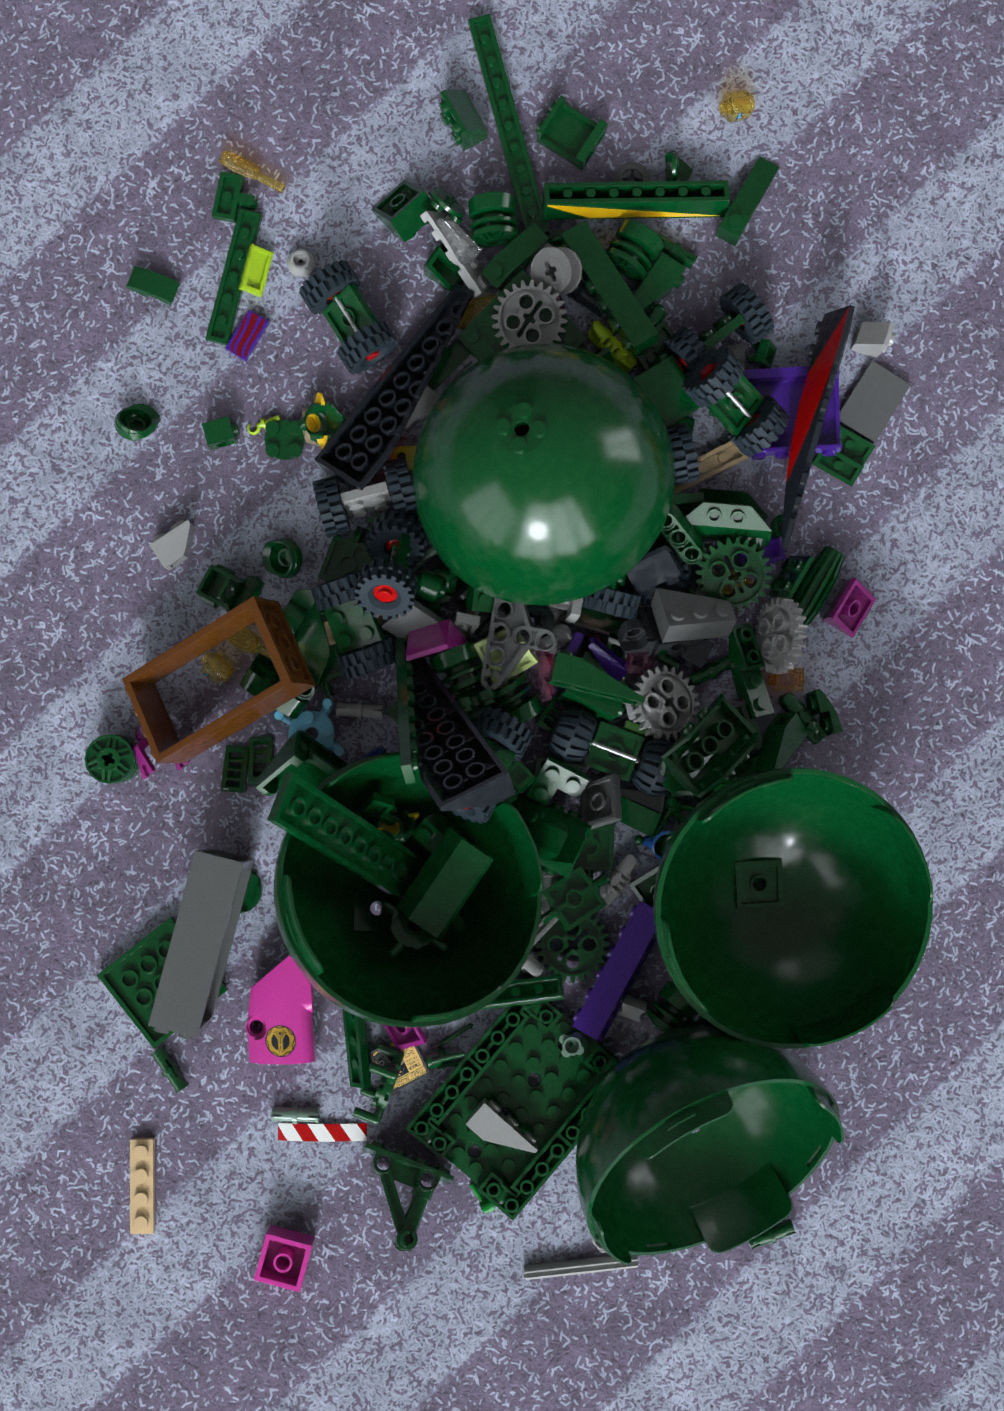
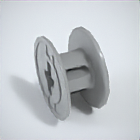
M547 247L541 249L535 255L531 263L530 274L537 287L542 281L544 290L552 286L551 295L557 292L559 295L571 293L578 286L582 276V266L579 257L571 249Z

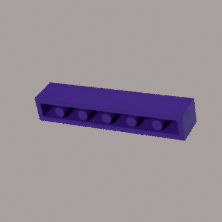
M641 901L631 909L629 914L631 919L627 926L624 925L618 934L620 939L617 945L612 946L607 955L608 961L605 967L602 966L596 975V984L593 988H589L584 998L586 1002L583 1008H579L573 1018V1021H575L573 1027L600 1042L603 1041L657 940L654 928L653 907Z

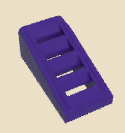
M591 636L588 643L589 649L607 674L620 681L628 671V663L596 637Z

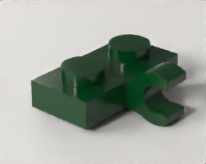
M220 172L212 211L213 219L236 223L239 205L256 210L258 201L255 200V196L242 194L245 181L243 175Z
M375 792L353 811V813L373 826L379 820L388 826H393L398 822L397 818L392 817L397 812L394 798Z

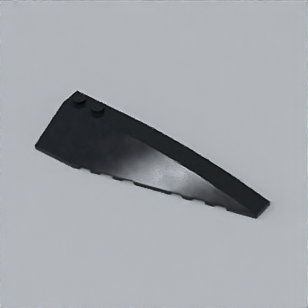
M423 657L411 660L414 671L412 677L415 687L414 690H411L415 697V705L412 707L415 708L416 721H413V723H415L417 729V737L413 739H416L418 754L416 756L419 763V774L422 783L441 811L490 806L516 794L509 772L426 659Z

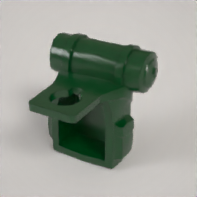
M210 565L201 580L196 594L200 596L201 601L217 609L220 606L229 612L251 597H259L262 594L265 583L257 576L248 575L246 579L235 576V571L223 565Z

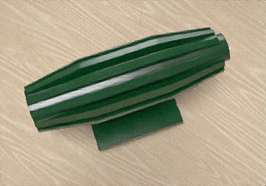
M824 546L815 558L811 556H790L783 562L781 566L782 571L779 576L772 581L768 596L792 599L793 602L799 603L798 608L803 609L801 616H806L803 625L809 626L818 615L836 583L845 559L844 554L835 548Z

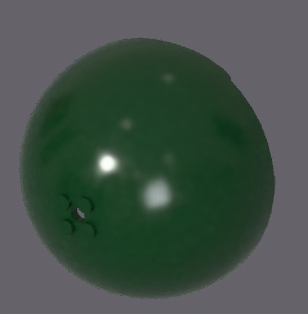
M554 343L528 344L504 349L485 357L463 371L442 392L424 421L413 465V489L417 512L422 527L440 559L454 574L478 591L497 599L524 605H551L578 600L608 587L623 577L644 557L659 536L666 522L675 488V460L671 440L662 416L645 390L628 373L607 359L585 349ZM522 425L529 427V432L526 435L518 436L516 434L518 427Z
M400 752L374 755L350 763L334 772L316 788L352 812L374 792L394 798L395 807L397 808L395 814H399L404 809L410 814H420L415 820L416 823L414 824L413 831L427 816L439 810L470 843L481 847L494 859L463 905L467 927L458 931L452 923L441 937V940L448 944L445 957H438V949L430 944L420 951L403 948L398 954L396 962L389 964L387 962L388 952L396 942L390 932L393 915L390 913L386 916H383L381 913L380 915H374L370 910V906L372 903H377L381 907L383 900H389L397 906L400 901L288 832L284 834L276 860L274 905L280 933L290 956L304 977L320 994L345 1011L371 1022L404 1028L429 1027L450 1023L479 1011L496 999L516 978L532 950L538 932L542 909L543 874L534 840L521 815L511 803L505 799L498 802L489 820L486 823L480 824L477 821L476 823L471 822L470 819L464 820L462 816L454 815V812L451 810L441 811L422 783L419 772H415L416 783H405L400 764ZM410 836L409 839L405 843H403V846H405L406 848H408L409 850H411L412 852H414L415 854H417L418 856L422 857L427 861V859L409 842L411 838ZM413 921L408 923V927L412 931L421 929Z
M778 768L753 773L724 785L703 799L684 818L668 842L659 864L653 893V919L659 951L670 976L687 1002L702 1017L727 1034L743 1041L780 1049L817 1047L842 1041L865 1030L885 1016L907 988L920 965L929 940L933 917V886L928 865L918 840L903 817L890 803L865 785L839 774L809 768ZM761 877L764 880V885L761 889L756 890L753 888V881Z
M715 1026L681 1028L660 1034L643 1042L627 1053L605 1075L594 1092L581 1123L576 1149L577 1191L583 1215L591 1235L612 1258L625 1265L631 1263L630 1255L664 1254L688 1249L704 1243L714 1253H724L756 1238L789 1216L793 1209L790 1194L804 1183L820 1165L829 1152L834 1140L838 1143H843L844 1129L840 1121L839 1108L836 1100L821 1079L805 1063L786 1049L766 1047L743 1041Z

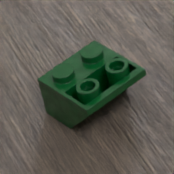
M465 90L441 91V102L439 103L441 109L440 117L445 126H450L452 130L451 137L455 145H460L463 151L487 139V128Z

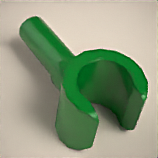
M472 1183L470 1188L478 1198L482 1212L489 1213L494 1211L495 1205L488 1199H484L483 1195L477 1191L475 1183Z

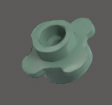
M574 1032L572 1035L562 1034L559 1037V1042L562 1043L563 1048L561 1054L564 1057L581 1055L584 1052V1047L580 1041L582 1035L579 1032Z

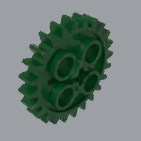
M736 535L734 542H731L729 536H726V543L724 544L717 539L718 546L716 548L709 544L711 552L703 551L705 560L698 562L702 568L695 569L696 574L702 575L696 579V583H703L698 588L699 592L707 591L704 595L705 597L730 601L732 608L737 606L739 612H741L742 605L744 604L748 609H751L750 602L754 601L758 604L757 596H766L762 589L770 588V584L766 580L773 579V577L766 572L772 570V566L765 565L770 559L768 556L761 557L765 550L761 548L756 551L757 542L749 545L747 537L743 542H740L739 536ZM739 553L746 555V560L741 564L733 561L735 555ZM725 555L729 557L735 572H738V579L744 589L742 593L739 592L733 577L730 576V570L724 560ZM715 564H723L725 567L722 573L715 574L712 572V567ZM752 574L756 576L752 584L748 585L743 582L746 575ZM730 584L734 586V591L728 595L722 593L723 586Z
M589 917L578 924V931L574 935L568 934L562 923L557 920L540 938L541 942L536 943L535 946L541 947V951L537 952L536 955L543 956L544 959L541 960V963L548 964V972L553 969V975L562 974L563 982H565L567 976L570 977L571 983L575 982L576 976L579 977L581 982H584V974L593 978L591 970L594 969L598 972L599 967L597 964H606L602 959V955H608V952L604 951V947L610 946V943L604 942V938L608 937L609 934H602L601 930L604 929L605 925H597L599 917L593 920ZM586 929L587 933L576 943L577 950L570 949L561 960H558L557 957L569 946L567 943L568 939L575 940ZM553 938H558L562 942V948L557 952L552 951L549 946ZM586 938L593 939L595 947L591 951H586L583 948L582 944ZM572 954L576 955L579 959V963L575 968L568 967L566 963L567 957Z

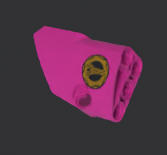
M290 955L251 987L248 1020L246 1023L250 1063L303 1064L316 1060V1034H313L312 1012L314 1011L313 986L297 968ZM252 1021H261L264 1026L263 1030H254Z

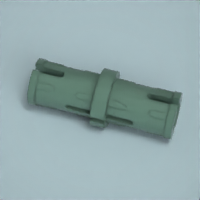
M294 1105L293 1107L273 1106L271 1120L292 1121L293 1124H298V1122L319 1123L320 1107L307 1108L299 1107V1105Z

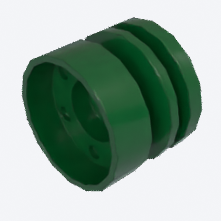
M497 191L485 192L469 199L468 209L469 219L472 221L470 232L473 245L481 248L504 247L518 236L517 220L514 219L517 214L516 199L512 194Z
M626 219L616 232L615 237L617 240L610 241L609 248L605 249L621 275L632 281L641 282L645 279L646 273L651 269L650 262L656 261L663 250L664 243L646 225L632 219Z
M474 641L452 648L429 660L436 674L446 673L447 677L441 681L444 685L451 684V687L447 688L451 695H460L481 684V674L477 675L476 672L483 668V664L472 665L471 662L479 657L473 646Z
M522 672L509 677L500 689L494 690L497 700L496 705L491 708L493 710L495 708H502V713L507 712L512 718L514 716L518 718L519 723H524L541 712L545 706L537 693L526 696L525 693L533 685L531 682L522 684L528 678L526 673Z
M112 734L100 736L93 740L87 748L84 758L86 769L91 777L107 784L127 782L136 777L140 769L133 747L137 742L128 736ZM109 755H112V758L115 759L114 763H110Z
M669 980L659 992L666 1000L665 1003L662 1004L656 1000L652 1001V1005L659 1011L655 1012L647 1008L644 1012L653 1024L664 1033L691 1027L686 1022L688 1018L698 1023L703 1018L687 1002L677 986Z

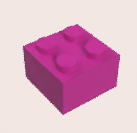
M270 1225L265 1236L254 1280L300 1292L315 1236Z

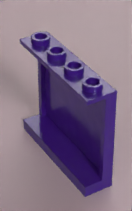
M809 366L745 370L746 379L763 397L765 395L772 396L789 416L787 427H783L785 431L777 436L779 439L776 442L772 441L769 448H763V452L758 454L756 451L753 456L749 454L748 457H752V460L766 459V456H775L776 459L789 458L798 407ZM840 371L837 374L815 453H822V456H835L836 452H840L842 448L840 441L839 404Z

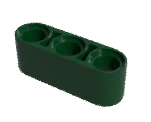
M672 502L668 513L669 516H667L661 534L684 562L696 564L701 561L703 556V539L675 503Z

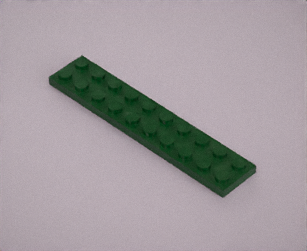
M293 772L284 773L267 820L400 901L426 863V860Z

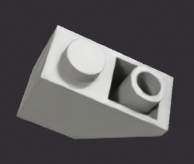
M862 322L856 330L850 350L877 358L882 352L885 353L888 346L892 345L896 335L893 332L895 324L891 322Z
M189 520L177 522L172 526L173 530L167 534H159L153 539L154 542L149 545L163 567L169 571L189 558L195 529L194 524Z

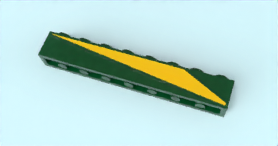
M728 180L544 183L542 195L543 220L725 217L730 202Z

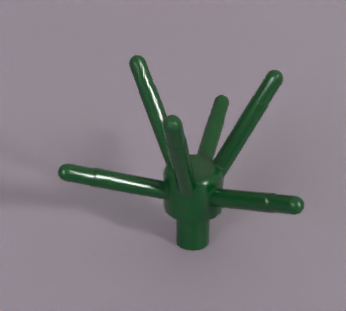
M668 792L665 795L667 798L665 801L666 808L661 814L653 838L661 832L670 815L676 816L680 825L683 821L680 815L683 809L692 811L695 807L682 803L679 797H674Z

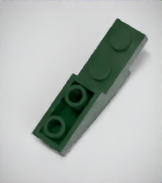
M751 623L736 625L729 635V656L738 699L745 700L751 719L771 715L775 712L760 670L765 665Z

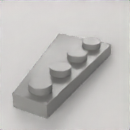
M425 211L420 215L424 223L429 221L434 229L432 235L436 241L440 240L448 249L445 253L446 256L455 265L460 267L458 273L467 287L474 292V297L486 298L492 294L489 280L481 273L477 258L470 252L467 239L460 233L457 228L458 224L450 218V213Z

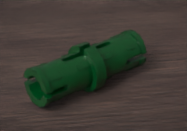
M659 232L658 236L664 243L662 252L690 270L698 256L681 247V243H675Z
M729 654L712 663L708 662L701 669L688 674L691 684L696 687L710 679L714 680L718 678V675L730 670Z
M164 1046L151 1054L163 1071L161 1072L162 1076L167 1077L176 1093L189 1085L178 1069V1063L173 1062Z
M791 1219L776 1224L771 1229L750 1240L749 1243L752 1250L771 1242L772 1244L777 1243L776 1240L796 1234Z

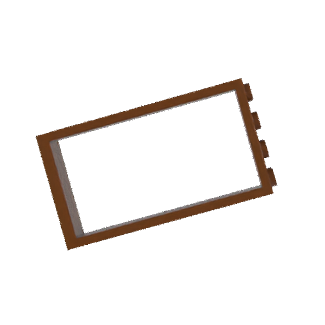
M255 596L122 679L125 691L130 697L134 713L140 721L142 733L149 743L151 755L156 760V763H185L316 685L279 601ZM255 622L281 681L179 741L155 683Z

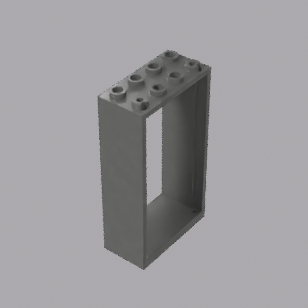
M213 848L195 851L148 1026L155 1027L154 1030L156 1032L168 1034L169 1031L179 1033L178 1037L192 1040L193 1037L197 1038L211 1024L255 859Z

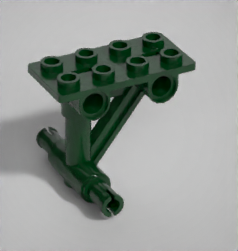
M371 1140L370 1144L367 1142L364 1144L362 1151L374 1155L371 1161V1170L375 1175L380 1176L396 1233L393 1237V1245L399 1251L411 1252L418 1242L416 1233L427 1202L431 1201L439 1180L449 1184L453 1182L455 1176L450 1175L451 1170L437 1166L434 1169L428 1166L429 1162L418 1157H415L413 1160L406 1158L407 1153L397 1149H393L390 1152L383 1149L384 1144ZM377 1159H385L388 1162V1168L386 1170L379 1169ZM422 1175L430 1177V1187H425L422 1184ZM394 1181L412 1187V1198L405 1215Z

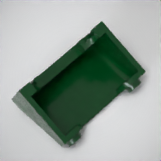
M664 352L654 358L656 362L651 368L635 376L633 379L645 390L656 405L665 426L669 427L701 407L682 388V382L686 379L685 370L673 353L668 354Z
M298 730L290 736L256 780V789L263 795L273 796L279 790L285 772H293L314 787H317L334 772L347 766L348 763L304 731Z

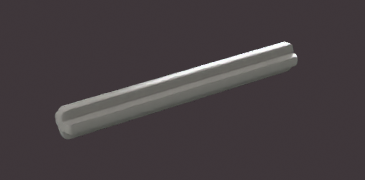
M630 1255L631 1263L629 1265L622 1264L611 1256L525 1265L523 1272L525 1280L637 1268L639 1262L637 1255Z

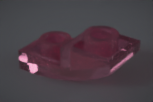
M545 652L540 654L538 662V684L543 703L552 700L551 695L555 693L553 686L545 680V677H548L552 665L551 656L546 657Z

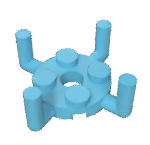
M324 699L320 712L305 711L297 719H292L279 711L275 712V719L281 720L290 726L288 739L298 730L306 733L308 728L315 727L318 730L316 741L335 752L337 756L346 754V749L334 742L335 728L328 717L334 707L333 700Z

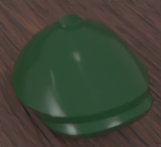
M143 403L134 404L118 412L114 420V426L117 433L124 439L139 441L157 429L161 418L151 406Z
M277 538L268 541L264 545L262 561L264 568L269 573L280 578L289 579L300 571L303 555L299 546L291 539Z

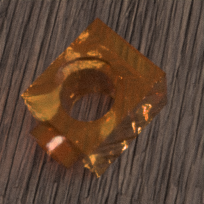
M794 667L793 670L788 669L786 674L790 676V683L787 686L783 685L780 681L782 674L769 672L768 685H772L771 691H803L804 668Z

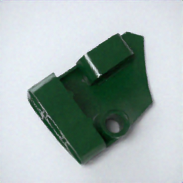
M310 589L296 590L283 610L316 684L314 687L276 708V710L292 719H297L314 695L331 653L322 616L317 609ZM265 643L240 681V686L253 696L281 681Z

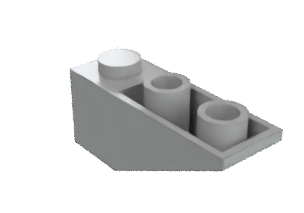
M484 1098L466 1118V1125L484 1141L533 1153L538 1151L537 1139L530 1132L526 1131L524 1133L518 1128L519 1123L512 1116L506 1117L500 1112L502 1108L492 1099L489 1102Z

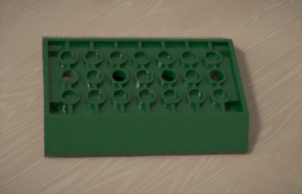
M552 1001L506 1007L405 1127L408 1132L440 1159L445 1156L477 1184V1191L511 1220L518 1216L577 1145L581 1123L588 1104L605 1075L619 1061L599 1041L573 1027L575 1021ZM574 1032H579L582 1035L580 1041L584 1047V1052L581 1055L564 1057L561 1054L562 1049L558 1046L559 1037L562 1034L572 1035ZM532 1073H538L541 1076V1081L537 1085H532L528 1082V1076ZM484 1098L489 1102L492 1099L502 1109H508L511 1112V1116L519 1123L518 1128L524 1133L526 1131L530 1132L537 1139L538 1151L533 1153L484 1141L466 1125V1118ZM476 1144L480 1146L481 1153L478 1156L469 1154L468 1148L471 1145Z

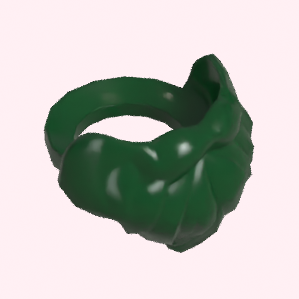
M672 150L665 154V181H687L693 169L679 158L677 151Z

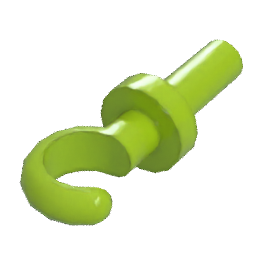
M279 415L267 420L261 418V422L257 423V430L255 432L250 431L251 424L247 425V431L252 435H256L262 427L265 429L267 422H277L281 418Z

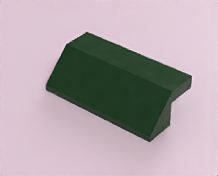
M449 827L397 906L408 919L436 938L441 939L494 859L481 847L468 842L456 829Z

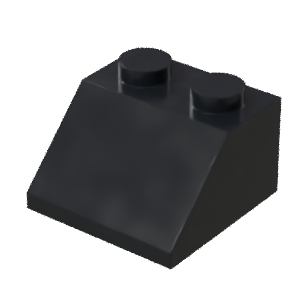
M666 545L645 554L626 573L637 593L646 595V597L654 595L657 588L665 585L672 587L681 582L680 579L685 577L675 550Z

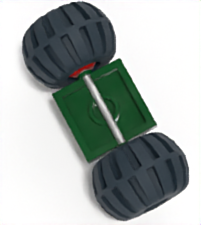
M575 706L565 707L561 710L548 743V751L554 758L564 763H579L585 757L588 747H591L584 764L585 766L609 775H620V779L628 782L636 764L633 783L641 792L650 796H664L669 792L662 785V782L668 777L662 776L659 773L662 770V756L673 743L663 739L649 740L639 756L644 737L601 721L595 738H592L597 722L590 712L582 707Z

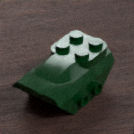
M701 488L697 492L704 493L703 502L681 504L678 507L701 537L712 540L719 539L723 543H726V536H729L731 542H734L736 535L739 536L740 542H743L747 537L749 545L757 542L756 550L769 545L772 529L768 515L749 492Z
M722 693L708 708L705 706L696 714L697 719L693 724L690 722L681 730L682 735L662 756V770L659 774L668 777L662 782V785L674 797L694 795L701 798L722 781L729 780L736 773L735 768L739 764L741 765L746 762L751 756L750 751L755 747L759 733Z
M526 794L520 795L511 804L519 812L529 829L539 855L540 864L543 865L542 870L552 875H555L557 872L569 878L592 826L580 820L582 815L574 811L563 812L565 807L555 802H552L551 805L548 804L546 807L527 797Z

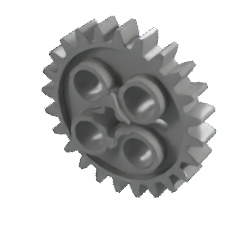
M521 280V288H517L513 283L512 292L504 289L506 298L498 296V300L502 304L501 306L494 305L493 307L498 311V314L492 315V318L498 320V323L492 325V328L500 330L495 336L496 338H504L500 343L502 346L509 344L508 348L528 344L553 343L554 340L562 341L558 333H566V330L561 325L567 324L568 321L561 318V316L567 314V310H560L564 301H556L559 296L558 292L553 295L550 294L552 286L544 290L542 281L538 287H535L533 280L530 281L529 286H526L525 282ZM524 297H531L533 299V304L528 309L520 306L521 299ZM542 301L541 307L533 317L535 323H529L520 338L517 337L519 331L526 324L525 315L530 316L538 302ZM543 310L552 312L553 317L549 322H542L539 315ZM518 317L520 319V324L516 329H510L507 326L509 318ZM530 330L539 332V339L536 342H529L526 335Z
M771 599V603L765 604L766 609H761L762 616H757L759 623L754 625V628L757 630L754 635L765 665L762 669H766V672L774 674L788 673V669H794L793 664L799 663L798 656H803L801 648L806 647V644L803 642V639L808 637L807 634H804V630L808 625H803L806 616H801L803 609L798 608L799 603L793 602L792 599Z
M657 666L651 668V670H646L643 672V675L637 677L638 682L632 684V687L636 690L635 692L645 697V701L639 706L632 705L634 709L629 711V713L636 714L637 716L634 718L633 723H641L638 730L646 728L645 736L653 734V739L661 738L663 740L670 739L671 741L678 739L682 735L681 730L690 722L693 724L695 721L693 716H696L698 713L694 707L699 706L700 703L695 702L694 698L699 695L692 693L695 686H688L687 683L690 678L682 679L683 672L680 671L675 674L674 667L667 670V666L659 668ZM662 683L665 686V691H663L662 689ZM648 699L651 701V707L648 705ZM677 700L680 702V708L677 705ZM663 715L665 716V718H666V720H667V723H666V724H665L664 721H663Z

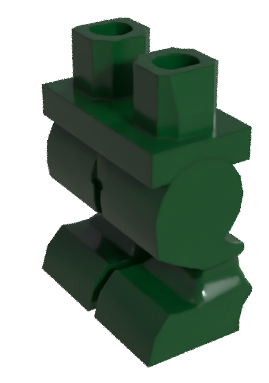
M516 761L508 770L516 793L505 799L509 803H512L519 797V793L522 794L536 780L535 776L521 761Z

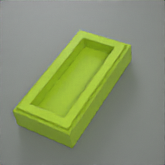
M254 244L250 245L239 290L262 297L274 252Z

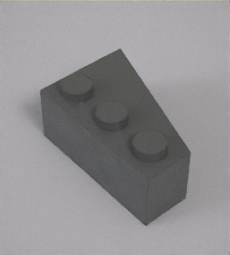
M657 588L650 604L662 643L729 637L736 622L731 603L727 600Z

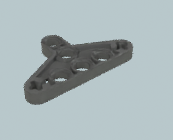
M497 598L494 599L481 674V683L484 688L500 689L529 649L552 651L556 648L558 644L557 635L550 630L534 628L527 605L507 602ZM502 603H508L511 607L510 613L506 616H502L499 612V607ZM499 626H504L507 634L505 638L499 640L495 636V630ZM526 630L529 633V640L522 644L518 641V633ZM544 634H549L552 637V644L549 647H543L540 643V639ZM496 649L502 652V660L498 663H494L491 659V653ZM489 665L493 667L502 666L501 671L495 670L494 677L498 678V681L491 686V682L487 678L493 675L494 669H489Z

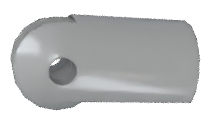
M627 994L617 1014L641 1022L642 1013L645 1012L647 1007V1001Z

